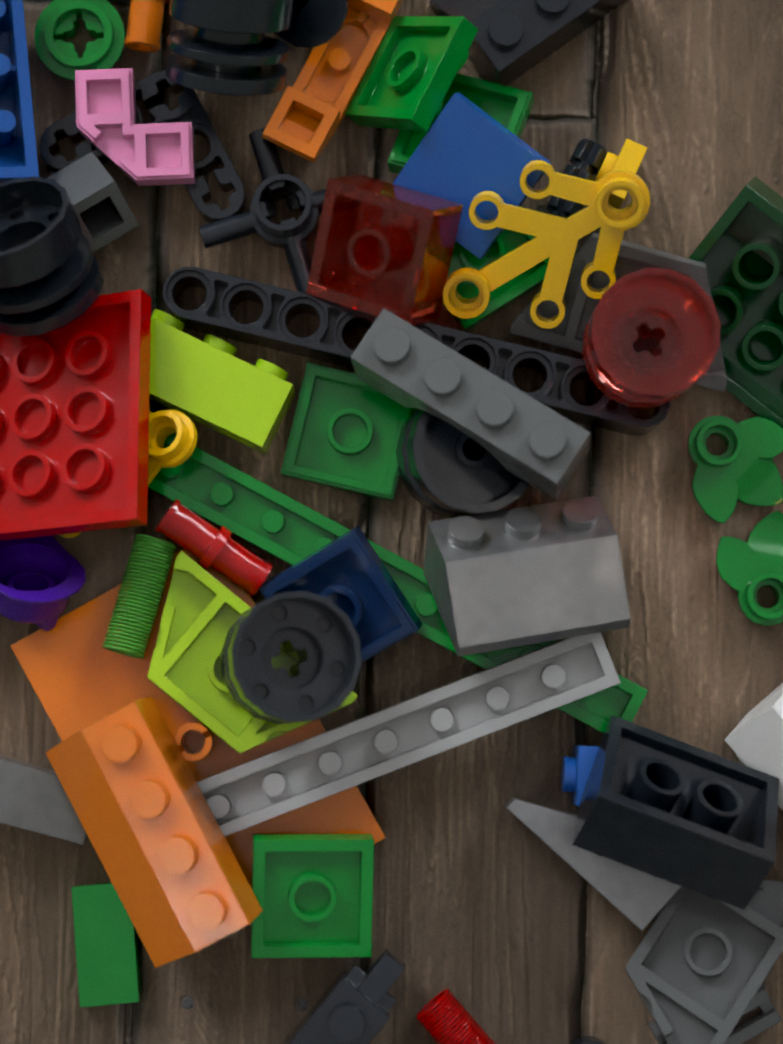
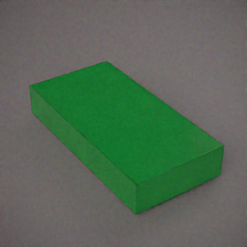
M112 882L74 885L71 887L80 1008L140 1002L142 995L137 931Z

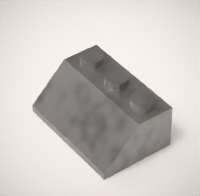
M597 496L428 522L423 574L458 657L628 628L630 626L631 616L618 535Z

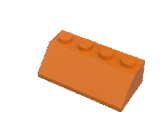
M152 696L133 701L81 729L45 752L155 968L193 954L249 925L263 911Z

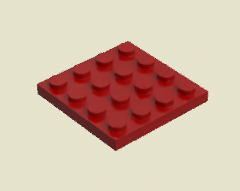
M142 289L99 295L83 315L64 327L42 335L15 337L0 333V541L147 525L151 297Z

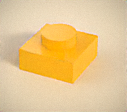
M626 138L619 156L611 152L607 153L595 182L606 173L615 170H626L636 174L648 147ZM616 190L612 192L608 198L610 205L620 209L627 191Z

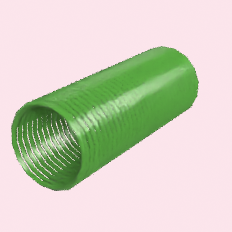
M136 534L135 541L133 542L134 545H132L131 549L132 552L128 556L130 559L126 563V570H124V577H122V584H120V591H118L115 609L111 613L113 616L109 620L111 623L108 624L109 627H107L108 630L106 631L107 634H105L106 637L102 647L116 653L143 659L145 658L143 653H146V646H148V639H150L148 635H151V628L155 624L153 621H155V617H157L155 614L159 610L158 607L160 605L158 603H161L160 600L162 598L160 596H163V589H165V582H167V575H169V568L173 564L171 561L175 557L173 554H175L177 546L157 537Z

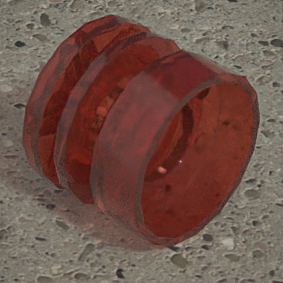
M645 268L622 276L603 293L583 332L582 358L590 379L606 397L627 407L655 408L675 401L709 370L719 349L720 320L711 297L695 280L672 269ZM638 332L644 339L652 336L657 339L658 345L652 351L653 357L647 350L640 353L634 350L633 344L639 338Z

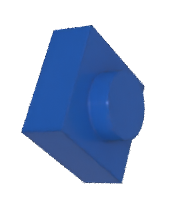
M573 745V756H563L561 789L562 792H571V804L579 806L599 746Z

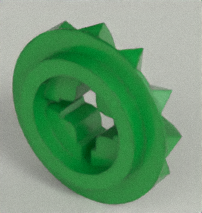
M54 0L39 16L34 33L35 47L42 63L60 80L62 78L75 80V70L111 69L116 62H121L124 39L126 38L123 21L117 10L107 0ZM79 19H82L89 36L98 37L96 41H90L86 44L83 58L79 57L73 43L64 42L67 38L76 36L77 28H79Z

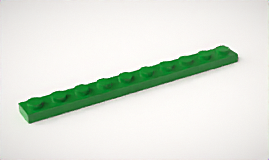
M171 434L166 438L164 449L173 443L176 438L175 435ZM195 447L192 455L183 464L174 468H162L148 486V489L173 502L175 499H178L182 505L198 516L219 527L225 526L232 531V534L291 566L350 531V529ZM368 540L422 622L420 629L415 633L457 655L423 574L424 569ZM552 640L460 657L486 670L558 641ZM617 674L621 683L556 709L604 734L612 715L632 722L648 690Z

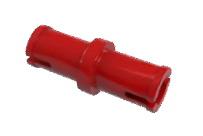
M178 499L174 500L155 528V531L161 532L198 557L196 563L207 570L211 566L248 591L247 593L251 596L258 591L273 568L270 562H265L230 538L231 530L223 525L217 529L182 505Z

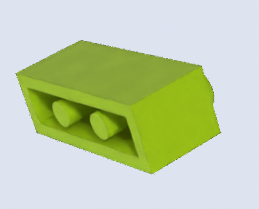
M154 309L151 315L149 400L170 410L180 411L191 420L266 455L296 394L293 384L286 381L289 373L263 359H258L255 366L234 356L237 348L230 343L211 334H206L203 341L182 332L185 327L182 321L166 312Z

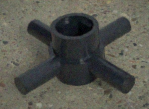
M265 128L255 130L249 134V139L263 182L253 195L249 212L199 226L205 249L257 233L267 244L284 248L297 292L310 295L317 294L321 289L306 241L316 230L319 214L370 199L365 179L361 177L312 192L297 177L284 174L275 144L262 138ZM286 199L288 208L292 211L301 209L302 215L298 220L293 217L289 220L281 221V225L272 223L270 219L274 218L277 213L275 202Z

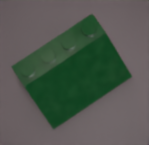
M755 176L742 189L689 259L704 262L707 265L727 374L726 390L760 417L774 421L783 429V197Z

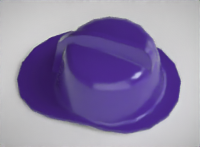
M52 535L0 541V614L11 621L25 624L35 623L43 631L48 632L56 626L58 616L62 614L68 605L70 597L78 593L86 582L84 567Z

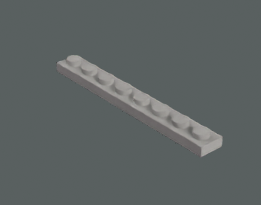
M601 632L570 637L197 781V784L224 836H227L621 682Z

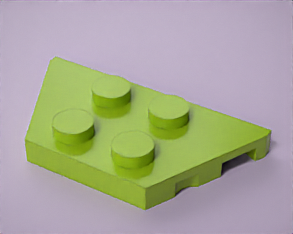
M181 551L175 560L174 571L147 676L148 680L238 754L314 721L274 724L252 717L233 701L222 679L220 654L227 631L242 613L251 607ZM279 644L280 654L272 658V665L275 670L285 668L288 676L291 677L290 667L299 663V656L296 651L286 653L283 645ZM352 691L340 707L334 711L350 705L358 695Z

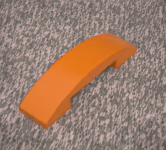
M348 0V13L341 30L329 42L313 48L293 87L288 85L262 133V138L314 163L345 116V112L394 16L397 15L403 0Z

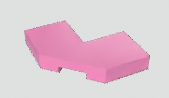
M133 68L75 70L76 127L89 142L138 186L196 184L194 127L192 122L136 124L135 74Z

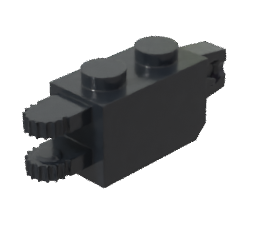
M386 949L366 973L356 964L348 973L343 971L283 1044H369L390 1018L389 1010L397 999L387 991L404 971L405 964Z

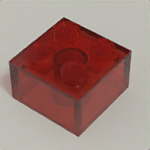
M361 174L328 179L306 294L377 317L385 308L411 325L438 318L463 204Z

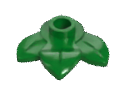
M716 415L702 419L692 428L687 441L689 456L697 466L692 480V491L695 500L709 518L720 524L725 523L732 515L737 500L741 503L757 507L776 506L783 502L782 479L771 459L783 451V429L778 424L762 417H753L736 423L728 417ZM716 435L723 439L725 451L722 455H713L707 450L706 440L709 436Z
M774 511L754 526L748 535L747 542L738 538L723 536L719 540L716 551V566L721 579L738 592V605L743 615L751 622L761 626H772L783 622V514L780 511ZM760 587H768L774 592L775 602L772 607L764 608L757 602L756 594Z

